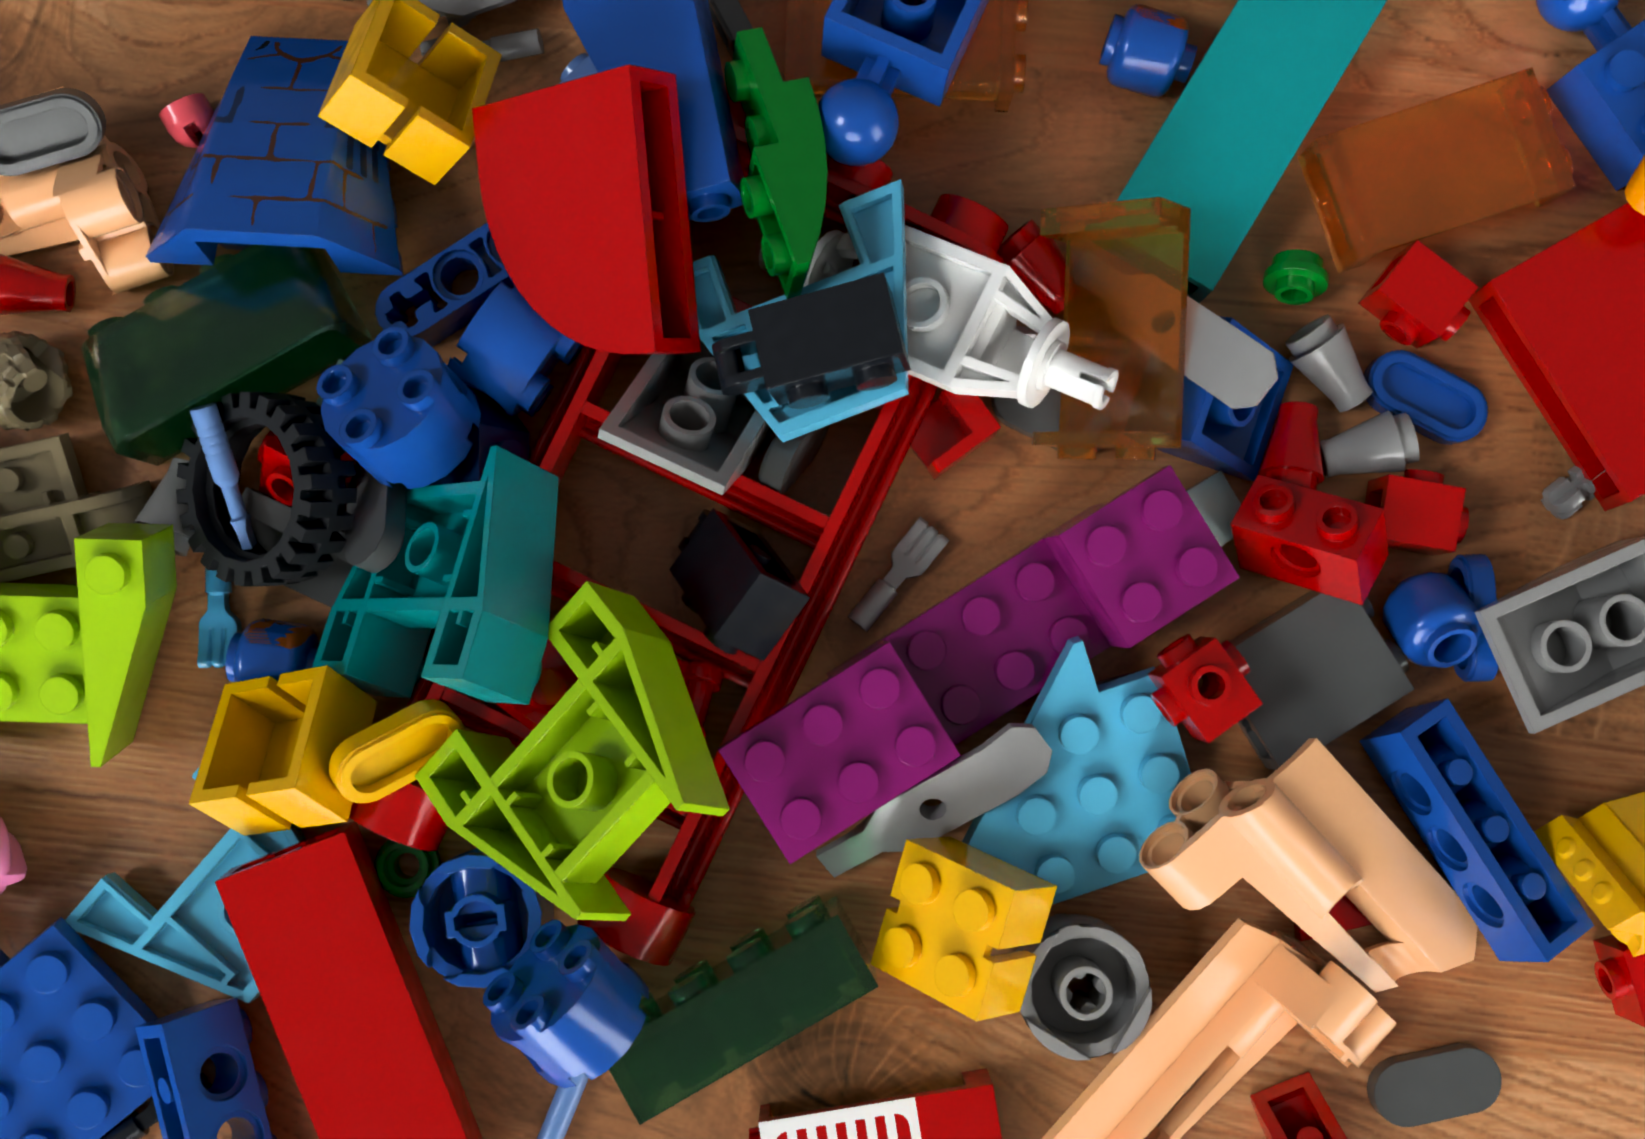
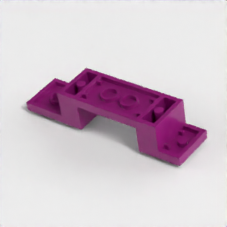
M1168 465L1109 502L1087 508L826 673L829 677L828 679L718 747V751L789 864H792L960 757L961 755L955 745L1040 692L1068 639L1076 636L1082 639L1089 660L1110 646L1131 648L1240 577L1171 465Z

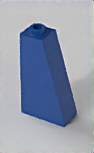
M562 0L563 8L598 73L630 64L676 74L689 221H716L726 217L730 213V209L742 206L740 181L744 175L708 0Z

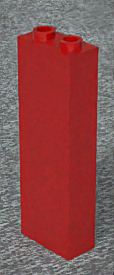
M352 821L231 868L215 881L319 1139H483L357 822Z

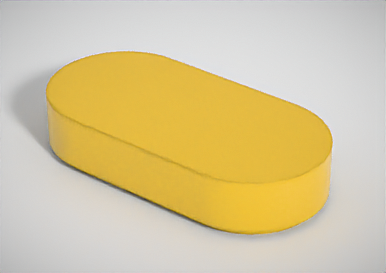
M434 699L418 701L341 742L334 750L329 761L330 778L342 796L351 802L371 803L417 780L415 775L456 729L464 730V726L459 717L444 702Z

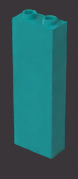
M1238 0L1092 242L1144 273L1157 275L1196 302H1202L1214 290L1387 0Z

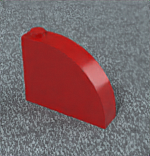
M628 64L472 108L479 182L488 227L507 273L533 310L564 336L599 351L617 354H687L701 352L676 74Z
M1626 203L1492 279L1468 300L1574 465L1581 468L1585 479L1593 480L1592 482L1596 490L1593 494L1604 511L1634 501L1645 494V216L1634 210L1629 203Z

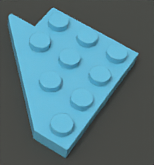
M1078 636L1068 639L1024 724H1032L1052 749L1048 772L1018 796L973 819L962 842L1057 885L1052 905L1148 873L1139 862L1141 847L1148 836L1158 827L1175 821L1176 816L1169 809L1170 796L1178 783L1191 774L1177 726L1174 727L1167 721L1150 696L1151 693L1157 690V687L1147 674L1154 670L1155 667L1153 666L1096 685L1083 640Z

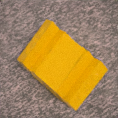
M1645 792L1602 803L1579 818L1560 815L1534 831L1553 862L1606 929L1610 930L1613 936L1628 946L1633 957L1645 954Z

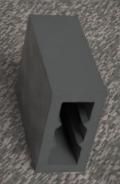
M1311 590L1229 641L1236 647L1249 665L1251 672L1244 677L1263 703V705L1240 720L1238 725L1265 768L1277 770L1309 738H1318L1324 746L1415 690L1405 675L1409 671V664L1404 654L1390 639L1383 640L1370 618L1374 617L1375 613L1368 598H1366L1363 605H1359Z

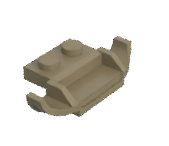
M69 433L1 447L0 583L76 567L74 538L107 523H134L153 494L150 480L102 493L100 491L88 493Z

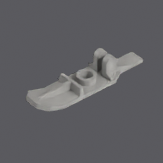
M1091 251L1087 253L1074 271L1077 282L1108 303L1114 325L1118 330L1199 385L1232 410L1258 406L1278 380L1276 359L1273 352L1157 275L1127 276ZM1177 317L1178 320L1174 329L1164 334L1163 331L1166 323Z
M1008 723L980 746L956 758L870 813L865 820L848 834L816 850V857L835 878L882 852H903L906 839L941 837L1018 796L1048 772L1052 749L1032 724ZM928 799H938L942 801L941 804L936 806H927L923 804V802Z

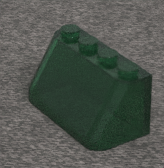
M251 245L235 255L224 254L215 257L214 266L202 265L198 276L180 286L170 285L155 290L144 299V306L125 317H111L92 326L87 332L89 338L81 346V352L102 429L115 453L158 466L182 452L181 449L185 438H198L190 428L193 424L190 409L212 402H222L221 396L230 393L275 392L286 394L323 373L329 367L336 365L339 359L344 361L357 348L373 341L371 334L322 248Z

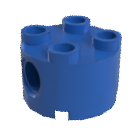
M501 281L477 311L456 345L467 353L465 359L461 362L455 357L453 359L450 357L447 366L466 385L493 398L511 418L517 416L521 411L534 417L554 388L549 383L550 379L548 377L560 360L569 366L580 353L583 345L564 336L550 326L533 310L514 283V288L512 289Z
M389 327L381 331L375 340L357 348L341 364L326 369L317 382V393L323 399L321 415L325 431L380 484L392 487L390 483H402L407 489L422 488L446 477L466 458L473 445L468 438L472 429V423L479 429L481 412L476 395L444 363L435 349L424 339L411 336L402 327Z
M476 848L442 863L425 880L411 904L409 931L419 958L428 968L432 966L439 974L446 976L443 978L444 980L458 987L486 988L497 976L509 972L517 959L530 948V941L534 933L542 925L553 920L554 904Z
M555 919L545 923L534 933L530 941V948L517 959L509 972L500 974L488 985L483 995V1004L491 1011L490 1023L496 1035L502 1041L519 1049L533 1065L536 1072L546 1081L561 1088L576 1086L571 1081L572 1077L584 1073L590 1080H593L607 1072L628 1051L642 1030L647 1014L639 1007L641 996H645L649 1000V988L641 976L629 964L620 961L592 928L578 924L566 927L560 920Z

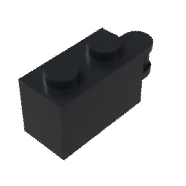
M884 272L749 309L748 313L753 331L724 338L712 345L723 395H741L766 388L779 405L788 403L792 409H802L822 404L830 398L829 392L856 385V389L859 391L880 389L896 382L897 373L911 370L893 295ZM758 353L761 367L746 371L743 356Z
M714 508L711 511L704 509L699 515V522L692 532L679 543L678 547L681 553L669 570L684 592L681 596L684 604L698 614L706 625L703 633L712 644L732 655L741 650L764 661L809 601L810 597L760 532Z

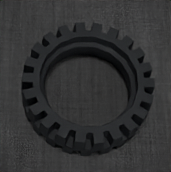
M240 392L221 396L222 402L212 403L217 404L225 428L224 431L227 434L240 476L242 462L252 440L265 427H268L278 436L291 467L294 486L291 517L280 541L269 552L258 542L252 549L243 551L238 536L230 524L231 516L222 490L213 482L193 423L190 428L198 438H185L181 451L189 456L190 460L187 463H178L177 477L186 480V488L176 489L177 504H188L189 510L179 516L183 530H195V533L188 540L192 551L204 553L200 562L207 570H217V578L224 582H234V585L237 586L287 585L308 581L317 577V571L326 570L334 562L330 553L341 552L347 542L338 531L352 529L355 516L344 511L345 504L357 503V488H347L345 481L346 478L356 476L354 461L341 460L340 456L346 451L325 431L321 406L312 401H305V397L275 392Z

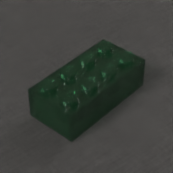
M819 895L807 899L786 913L788 921L780 929L767 935L763 927L748 933L730 946L732 953L726 957V960L714 967L710 966L707 959L691 966L673 979L676 985L657 1000H655L651 992H649V1000L645 996H641L639 1007L647 1014L642 1030L628 1051L609 1069L639 1125L878 987L875 967L870 964L872 957L837 896L823 903Z

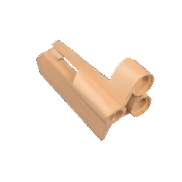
M105 135L97 148L86 156L17 176L0 175V206L3 212L2 222L0 223V254L11 257L80 241L79 253L84 261L92 260L105 283L113 291L112 295L173 276L174 274L173 263H154L146 258V254L161 225L150 196L147 193V181L134 159L121 146L110 142Z
M1309 738L1285 763L1267 778L1254 779L1252 781H1223L1210 769L1197 770L1187 775L1178 783L1169 799V809L1176 816L1175 821L1168 822L1152 832L1143 843L1139 853V862L1142 867L1183 908L1188 910H1198L1210 905L1243 877L1375 993L1398 987L1395 981L1402 976L1424 971L1441 973L1473 961L1475 957L1478 926L1457 893L1318 738ZM1345 895L1387 941L1363 949L1329 912Z
M1238 918L1149 1017L1137 1039L1126 1049L1119 1051L1041 1139H1180L1297 1023L1347 1068L1351 1063L1359 1068L1397 1024L1377 1005L1378 1001L1372 994L1332 961L1327 963L1305 945L1280 930L1270 932Z

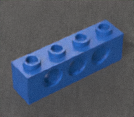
M1448 698L1405 708L1359 741L1499 961L1549 962L1594 926Z
M237 998L210 1000L135 1027L163 1139H217L218 1131L225 1122L230 1125L232 1139H277L271 1133L265 1110L268 1104L267 1086L262 1075L255 1070L249 1047L253 1035L252 1026L246 1012L239 1007ZM211 1058L216 1067V1077L212 1086L206 1090L201 1083L200 1072L206 1059Z

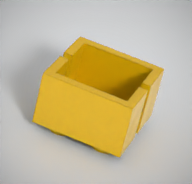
M373 0L353 28L318 117L370 148L377 141L387 145L384 156L436 185L471 147L475 135L472 108L485 105L502 54L451 22L418 64H416L409 57L435 27L440 14L418 0Z
M328 665L282 673L278 681L271 676L225 684L189 805L243 836L290 830L292 823L299 828L348 822L353 802L344 798L332 782L329 775V761L334 750L341 742L372 725L377 701Z
M953 837L906 839L890 896L900 900L899 907L886 908L870 964L976 1022L1018 1013L1021 1010L1037 955L1023 950L990 956L992 948L1000 950L1041 943L1057 885Z

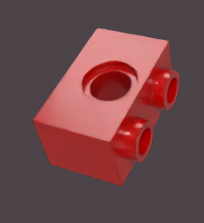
M1257 475L1230 523L1241 569L1359 605L1364 604L1389 555L1384 508L1262 475Z

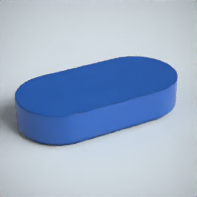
M1404 350L1388 352L1372 361L1363 374L1373 391L1366 401L1374 410L1379 413L1389 410L1392 415L1406 412L1412 420L1415 431L1437 443L1452 445L1475 437L1486 423L1488 416L1487 402L1482 392L1475 385L1414 353Z
M1457 555L1451 561L1447 575L1459 582L1478 609L1497 600L1495 574L1492 564L1486 555ZM1483 631L1477 639V646L1473 653L1466 660L1453 666L1458 677L1464 682L1492 681L1497 674L1499 666Z

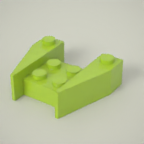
M107 523L74 538L77 585L0 583V722L88 724L91 767H102L133 742L177 589L173 524Z
M586 581L549 623L548 639L578 678L572 687L517 748L514 747L507 737L456 729L415 775V778L450 829L575 920L626 921L631 912L604 875L670 803L678 811L722 817L730 808L671 642L635 596Z

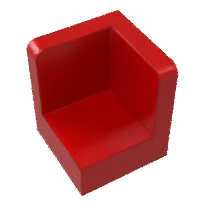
M942 390L939 399L929 406L910 447L935 480L993 438L1001 426L979 396L959 395Z

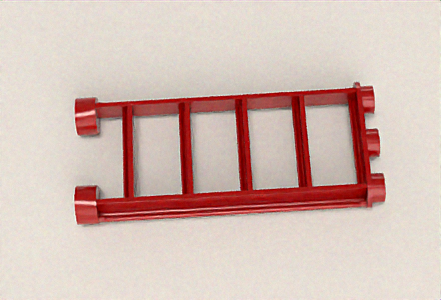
M727 91L743 175L747 177L752 154L745 135L746 116L740 101L733 102ZM826 154L828 174L824 216L846 226L839 208L842 202L890 183L893 172L882 160L879 159L865 166H847L833 160ZM954 194L940 195L931 215L904 204L905 225L1004 264V260L997 252L1008 231V225L992 210L975 201ZM731 296L737 313L754 307ZM583 345L530 453V463L558 476L559 486L583 438L814 549L799 580L800 585L809 595L810 599L764 661L741 650H738L734 655L726 653L712 644L706 638L703 631L638 601L669 639L676 655L690 662L698 661L712 664L724 672V678L747 688L720 746H722L787 704L938 387L908 374L909 395L875 407L881 411L829 517L743 475H740L723 495H720L597 438L599 428L611 413L599 407L598 404L623 354L603 352ZM553 560L551 595L568 602L586 581L611 588ZM421 677L406 706L408 707L418 701L428 699L442 701L454 711L464 726L479 733L507 737L515 748L531 732L530 729L499 706ZM717 751L713 763L730 810L722 817L678 811L670 803L656 819L679 829V832L655 882L653 883L640 876L613 867L604 874L631 912L626 921L577 920L578 925L592 928L606 945L650 964L660 966L671 965L696 913L691 903L744 794L742 787L719 751ZM417 780L371 803L353 802L349 818L376 834L424 851H437L448 829V826Z

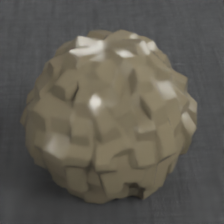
M19 331L3 332L0 334V427L4 430L17 428L29 431L30 429L42 428L44 424L50 425L58 419V414L63 410L65 401L73 396L71 380L67 372L69 367L65 362L64 352L50 346L46 340L39 339L33 334H24Z

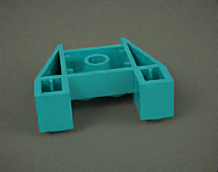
M496 445L490 447L480 481L427 485L422 488L413 489L406 488L405 538L400 552L387 568L378 573H370L353 565L330 610L312 668L328 665L362 691L374 696L411 698L414 685L421 677L485 702L529 705L534 687L541 676V661L549 633L559 477ZM432 628H436L424 665L423 655Z

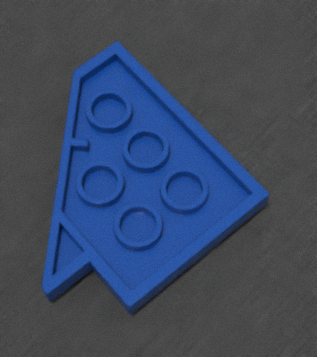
M62 917L11 958L0 949V1139H100L152 1096L135 1027L156 1020L158 1017Z

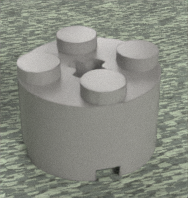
M1055 914L1047 919L1041 943L1019 946L1016 952L1027 950L1037 955L1020 1013L1033 1035L1046 1048L1068 1059L1076 1061L1091 1060L1094 1057L1109 1053L1115 1054L1126 1049L1141 1034L1152 1009V988L1150 987L1149 975L1140 953L1109 924L1092 916L1082 914ZM1086 976L1092 983L1091 989L1087 993L1082 990H1076L1072 993L1067 987L1074 977L1082 979Z

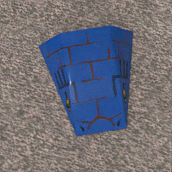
M263 36L250 37L146 254V258L150 262L214 266L218 243L325 248L340 273L404 276L402 257L398 250L395 229L398 228L396 207L392 199L389 171L391 170L390 159L383 155L387 145L377 141L370 148L318 117L348 41Z

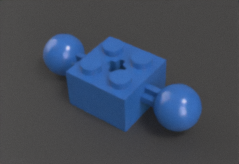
M832 0L824 17L821 56L853 69L858 74L856 78L843 80L830 87L818 102L825 136L826 154L833 160L847 166H865L881 159L893 146L899 129V115L891 97L894 88L940 107L989 0Z
M1536 0L1538 11L1548 24L1562 31H1583L1597 51L1545 91L1615 190L1618 191L1627 185L1645 154V20L1632 28L1617 7L1620 0Z

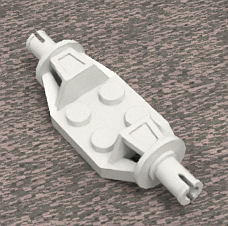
M905 225L908 360L911 368L908 371L909 375L953 394L1015 398L1019 404L1029 408H1034L1040 404L1051 388L1091 404L1093 408L1102 410L1107 405L1110 398L1104 395V391L1114 392L1118 381V370L1112 367L1107 368L1068 352L1070 338L1069 323L1056 317L1052 318L1010 266ZM835 229L827 232L817 242L803 287L853 268V260L858 259L849 233ZM760 250L759 266L767 271L763 261L762 250ZM1017 319L1038 333L1035 339L1016 329Z

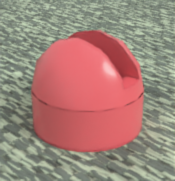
M195 93L167 105L160 111L159 118L167 132L177 143L184 147L197 148L199 141L196 134L202 132L204 135L215 111L205 94Z

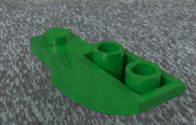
M763 28L737 31L732 61L725 63L724 75L730 99L733 102L740 101L745 113V135L752 154L748 175L741 178L740 181L741 199L747 216L750 219L757 218L763 234L761 250L767 272L772 277L778 275L785 296L789 299L801 295L821 232L826 205L828 174L825 136L819 107L809 77L783 82Z

